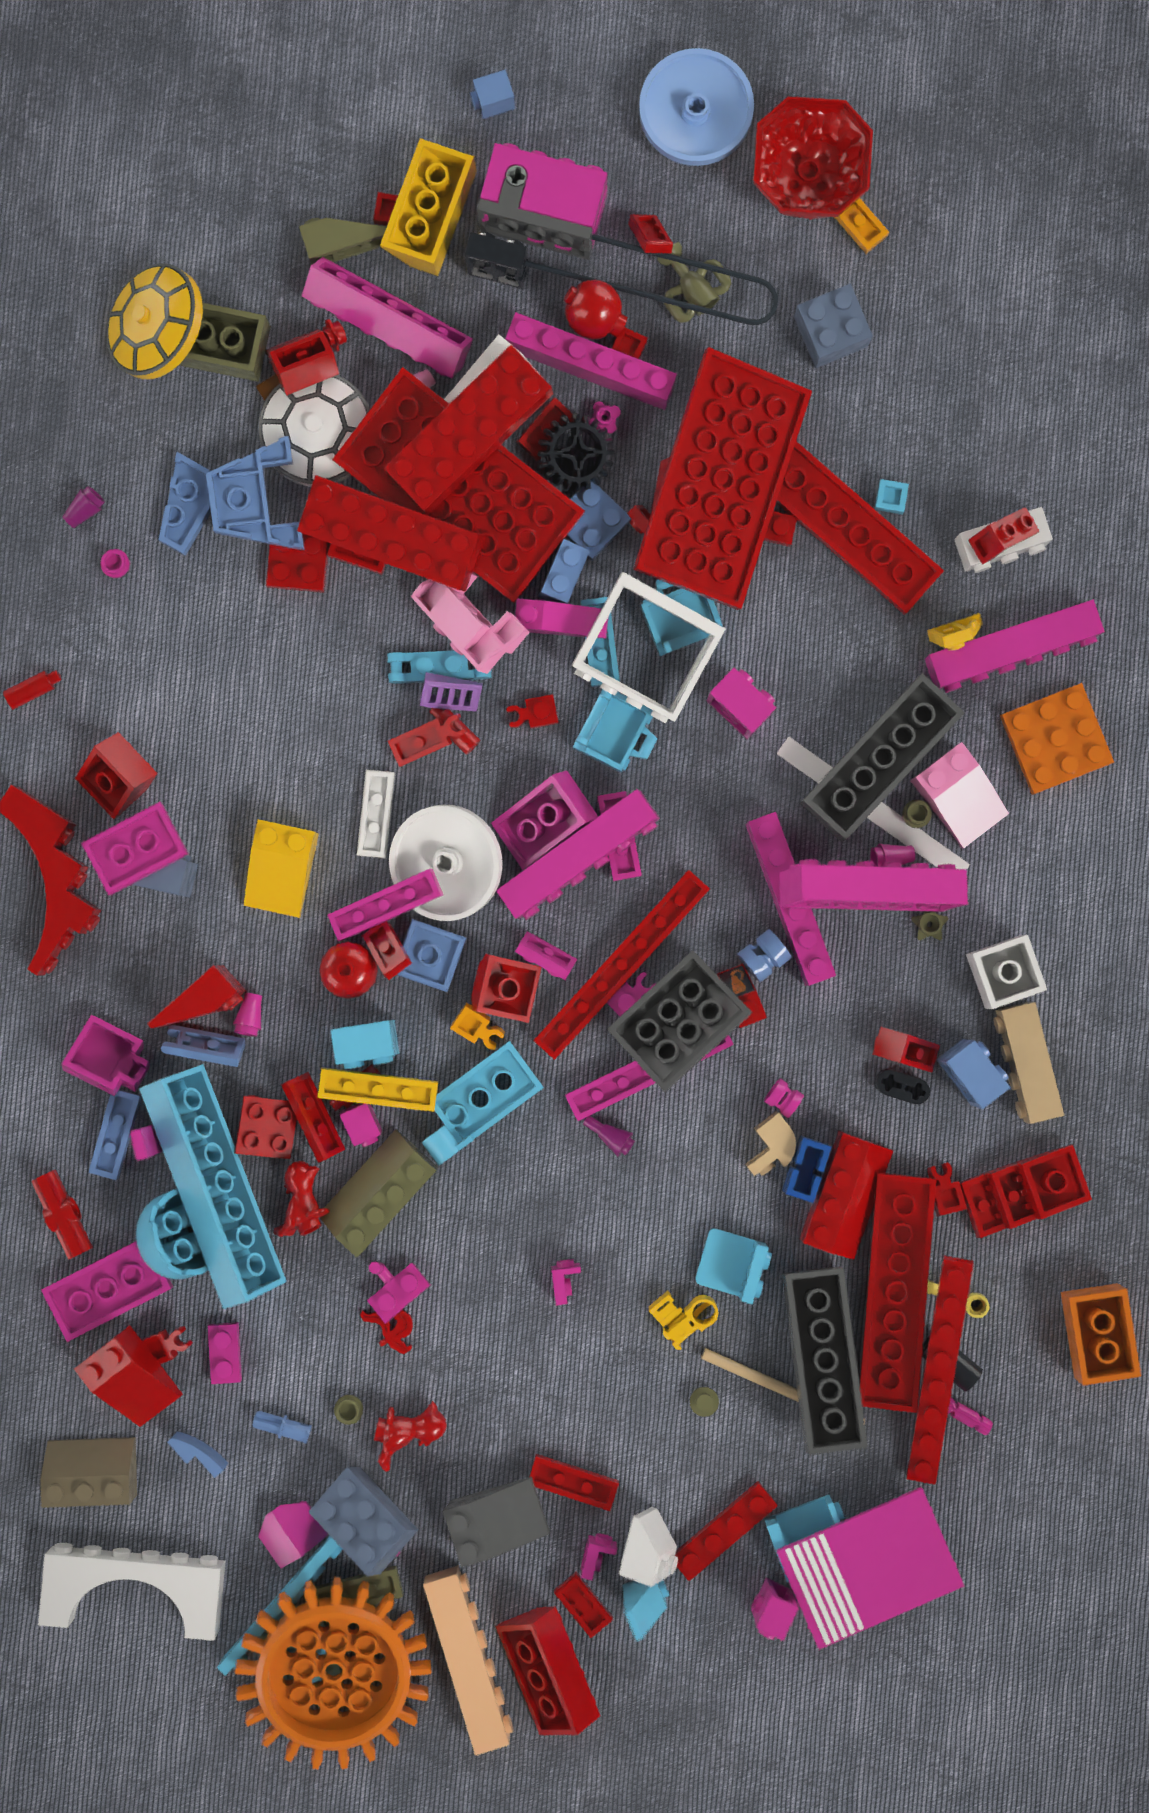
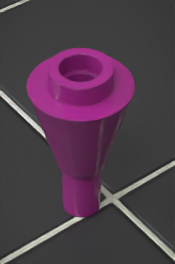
M588 1116L583 1123L584 1126L597 1133L598 1137L617 1157L621 1154L626 1156L635 1143L631 1139L633 1136L632 1132L608 1124L604 1125L592 1116Z

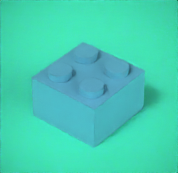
M395 1020L331 1029L336 1065L343 1064L344 1069L361 1067L365 1065L364 1060L371 1059L373 1060V1065L393 1061V1056L400 1054Z

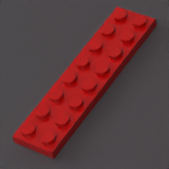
M796 441L776 503L787 513L794 516L803 527L901 613L906 615L944 570Z
M877 1173L860 1374L862 1407L917 1413L936 1178Z

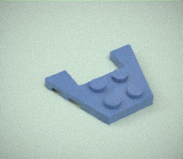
M284 436L278 439L279 441L267 447L263 446L246 457L238 458L206 473L214 533L305 550L303 533L297 531L300 522L271 525L263 468L293 464L289 436Z

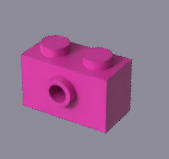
M766 1577L759 1593L753 1600L751 1611L756 1628H758V1632L771 1640H774L776 1637L784 1641L799 1607L792 1589Z

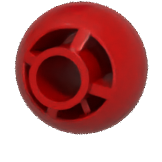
M583 281L576 288L571 286L564 297L567 322L571 329L583 338L601 339L608 333L617 337L627 322L628 317L622 314V302L619 294L610 284L604 281Z

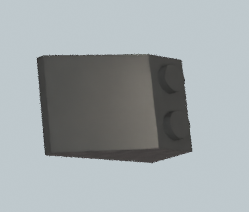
M532 1477L452 1499L442 1511L461 1568L490 1560L550 1534Z

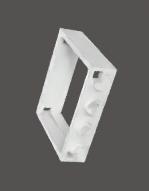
M621 572L572 663V666L577 668L574 674L589 682L592 677L601 681L600 688L614 696L617 691L628 696L625 702L640 710L643 705L653 710L651 716L664 723L667 722L668 718L675 722L722 637L725 628L630 575ZM623 588L709 634L670 708L659 704L584 663Z

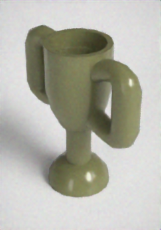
M674 243L672 253L668 254L681 257V243ZM660 257L657 258L661 265H671L681 278L680 284L669 289L664 297L674 299V296L683 294L688 303L711 309L720 300L719 295L726 293L732 284L729 275L713 272L721 286L712 287L704 278L708 270L698 268L694 272L690 271L683 263ZM715 259L706 260L704 262L706 264L724 268L721 265V263ZM664 303L673 318L680 323L690 321L695 314L697 316L704 314L690 309L684 313L679 306Z

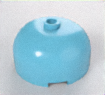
M178 1189L161 1194L150 1201L140 1214L136 1227V1243L142 1259L154 1272L169 1279L191 1278L208 1271L194 1232L189 1233L188 1231L191 1223Z

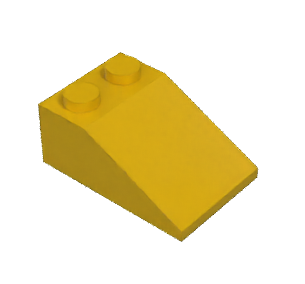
M258 819L251 847L243 905L300 918L319 834L314 831Z

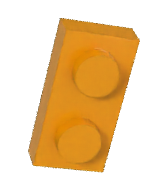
M861 198L839 217H834L865 254L871 251L889 234V231Z

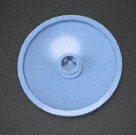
M702 48L681 50L661 60L645 79L639 102L640 122L648 141L666 158L690 166L712 164L732 154L746 138L754 112L752 88L741 68L725 55Z

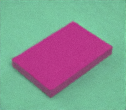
M162 802L146 808L81 843L109 896L189 855Z

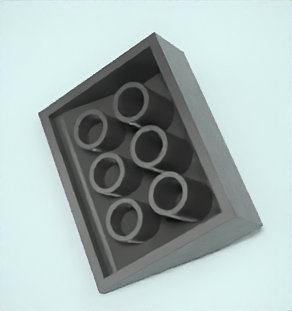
M692 950L607 1030L666 1093L752 1012Z

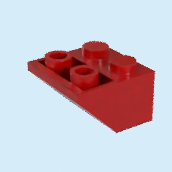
M319 329L265 350L266 356L286 396L339 374L334 352L324 332Z

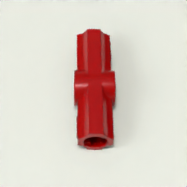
M56 1169L32 1180L33 1187L44 1208L42 1211L44 1220L48 1228L53 1233H56L68 1260L92 1249L93 1246L80 1221L82 1219L80 1209L76 1201L68 1196Z

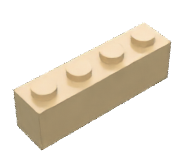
M1026 1002L995 1010L997 1017H994V1025L997 1033L1002 1034L1004 1045H1001V1052L1004 1061L1009 1062L1011 1073L1008 1074V1080L1011 1089L1016 1090L1019 1101L1015 1102V1107L1019 1118H1023L1026 1123L1033 1124L1065 1116L1036 1003Z

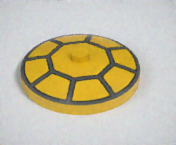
M159 263L140 270L126 282L111 307L106 333L110 356L121 370L139 379H155L169 373L184 360L196 341L203 314L201 293L194 279L174 265Z

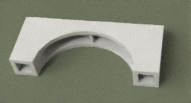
M57 1543L45 1553L39 1626L68 1628L75 1619L76 1610L82 1596L88 1591L109 1581L130 1579L153 1585L172 1599L181 1613L185 1628V1638L215 1640L219 1632L226 1561L218 1560L216 1556L204 1555L200 1558H189V1555L186 1553H173L171 1556L160 1555V1552L155 1550L131 1553V1550L128 1548H115L113 1551L102 1550V1547L96 1545L72 1548L73 1545L70 1543Z

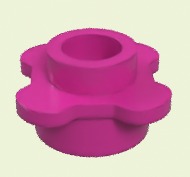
M596 402L593 405L594 414L593 418L589 420V425L597 419L599 420V425L596 429L606 428L608 430L607 433H614L617 428L616 419L621 414L620 408L618 406H606L603 402ZM606 415L608 418L603 420L602 416Z

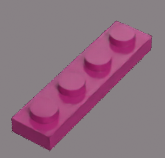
M428 869L334 911L327 916L337 940L343 941L444 896L433 869Z

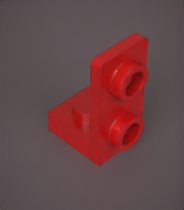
M1022 508L989 524L968 539L983 565L1008 548L1039 533V529L1027 508Z

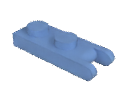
M170 1025L167 1033L171 1037H176V1042H163L161 1051L165 1054L238 1067L245 1048V1038Z

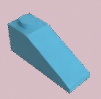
M635 1580L623 1584L625 1615L636 1641L644 1637L667 1608L665 1597L670 1595L664 1580L652 1587Z

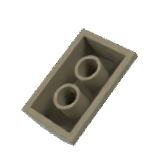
M136 1437L47 1441L40 1478L41 1508L130 1505L137 1496Z

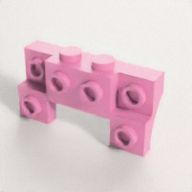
M472 572L467 589L478 577L474 572ZM430 579L422 582L413 592L411 598L434 622V629L442 636H447L451 640V648L458 654L464 655L479 672L488 674L505 652L512 654L530 633L510 612H506L492 625L464 595L466 591H460Z

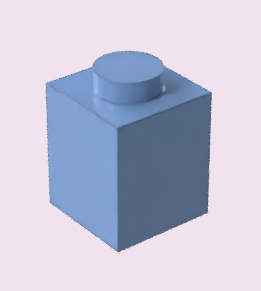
M506 70L473 79L474 91L470 92V97L474 110L480 109L483 119L515 109L514 94Z

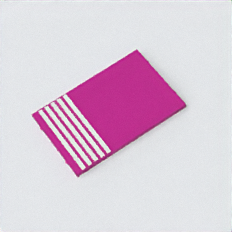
M922 1487L776 1550L784 1568V1574L787 1575L818 1650L964 1587L956 1567V1562L951 1556L933 1514V1508L930 1507Z

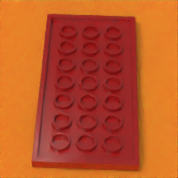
M708 347L705 349L633 570L733 609H742L812 390Z
M402 367L332 460L381 499L427 515L386 472L384 467L449 403ZM500 445L428 516L485 536L473 572L515 604L560 546L563 539L567 537L584 515L585 510L504 446Z

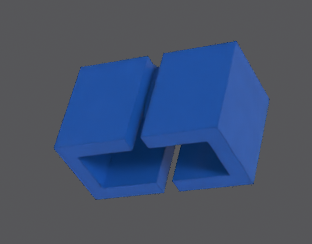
M800 1135L792 1161L797 1164L796 1167H789L782 1191L787 1195L814 1203L822 1178L818 1174L813 1173L816 1168L818 1171L824 1172L832 1147Z

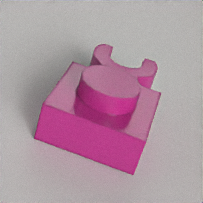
M646 972L637 976L636 985L633 988L626 982L607 1002L620 1017L656 984H652L649 988L642 986L641 981L647 975Z

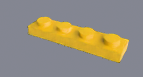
M322 1067L318 1098L434 1112L438 1081Z

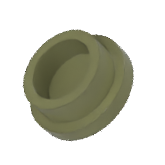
M918 799L908 802L902 811L904 822L911 828L926 826L932 816L929 805Z
M699 1387L690 1396V1406L695 1414L707 1417L716 1412L719 1406V1399L713 1389Z
M354 1395L340 1397L334 1406L335 1417L339 1422L346 1425L358 1422L363 1414L361 1400Z

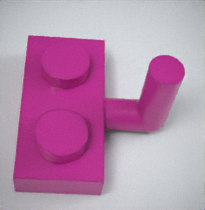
M372 1262L369 1265V1271L377 1274L385 1286L367 1301L384 1323H387L429 1288L431 1284L414 1263H410L394 1277L383 1263Z

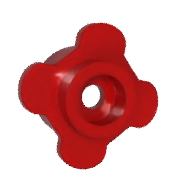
M326 319V325L322 331L332 349L338 352L339 345L347 342L346 333L340 322H331L330 319Z

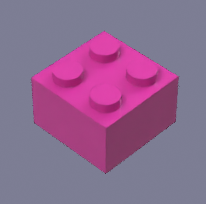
M733 668L709 693L706 701L748 740L777 707L773 705L775 700L764 689L759 691L752 685L754 680L743 669L738 671Z

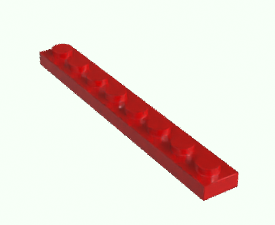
M688 870L533 1041L555 1060L710 888Z
M943 1256L906 1479L936 1485L974 1265L973 1260Z

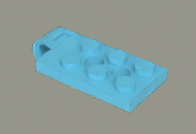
M511 1041L504 1044L436 1095L434 1111L445 1125L421 1143L438 1166L544 1088ZM507 1073L510 1075L512 1084L508 1089L503 1090L496 1086L495 1078L498 1074ZM483 1090L488 1094L489 1100L485 1106L479 1107L473 1103L472 1095L475 1091Z

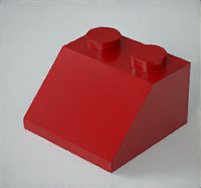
M117 732L94 746L75 779L114 820L149 788L158 773Z

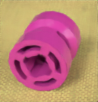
M779 1078L766 1095L764 1102L771 1107L776 1106L780 1109V1114L789 1118L803 1100L804 1094L798 1090L790 1089L788 1083Z

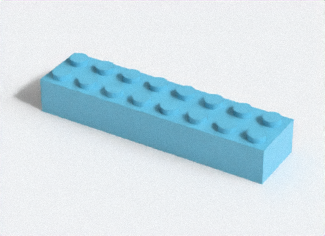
M204 1065L196 1066L139 1088L223 1309L248 1302L287 1282L238 1154L234 1153L235 1145Z

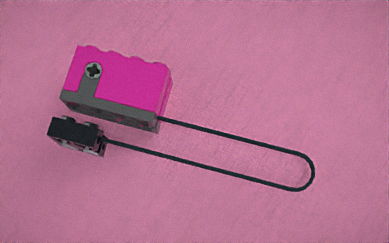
M495 143L477 207L480 232L478 234L470 232L465 250L468 275L520 289L524 287L529 267L580 281L599 280L528 261L527 246H523V243L590 260L595 241L644 253L641 246L597 235L607 198L608 172H604L595 165H588L587 167L577 165L568 158L554 159L541 151L533 150L528 152L520 150L519 147L511 143H504L503 145ZM495 236L503 237L507 240L496 239ZM668 253L645 254L759 283L767 287L772 294L773 307L770 313L760 319H747L604 281L618 291L747 325H760L767 322L773 317L778 306V296L775 288L770 282L760 277Z

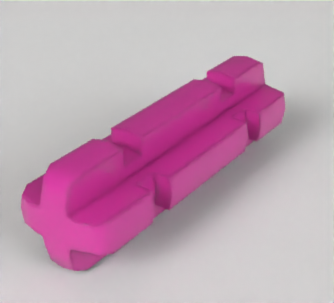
M952 1398L950 1399L948 1414H951L953 1418L971 1428L975 1427L976 1431L981 1434L988 1435L993 1426V1422L983 1415L980 1416L976 1411L960 1402L955 1403V1400Z

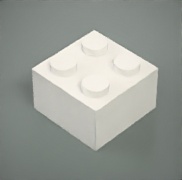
M1020 935L966 954L985 1009H994L1047 990L1028 935Z

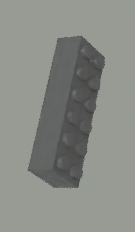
M922 673L806 795L800 804L840 842L847 840L965 712Z
M837 1266L782 1273L804 1449L808 1455L868 1448L844 1268Z

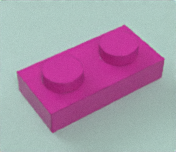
M528 931L515 950L524 960L535 963L546 969L552 976L560 977L566 980L577 961L576 958Z
M239 1322L209 1324L208 1341L211 1384L240 1383L242 1381Z

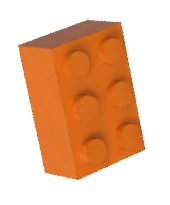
M1116 1283L1060 1292L1074 1379L1084 1386L1141 1377L1127 1288Z

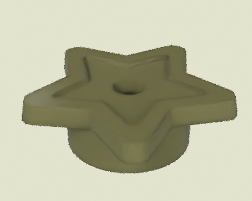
M924 911L923 915L911 918V921L918 927V940H923L929 936L938 940L943 939L941 929L949 920L947 916ZM929 921L932 922L931 927L927 926V923Z

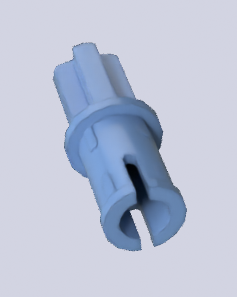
M257 1411L253 1419L254 1428L277 1434L279 1439L283 1436L303 1442L304 1444H307L312 1425L287 1419V1415L283 1418L262 1411Z

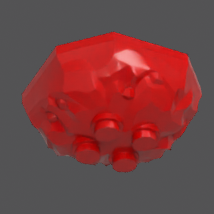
M788 96L757 123L753 184L783 215L809 220L839 217L870 188L873 130L846 100Z

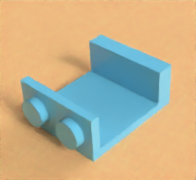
M830 1495L764 1518L775 1550L845 1519L839 1502L833 1503Z

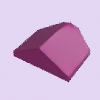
M307 1501L279 1505L264 1518L258 1537L280 1569L303 1557L328 1535L324 1528L308 1512L311 1507Z

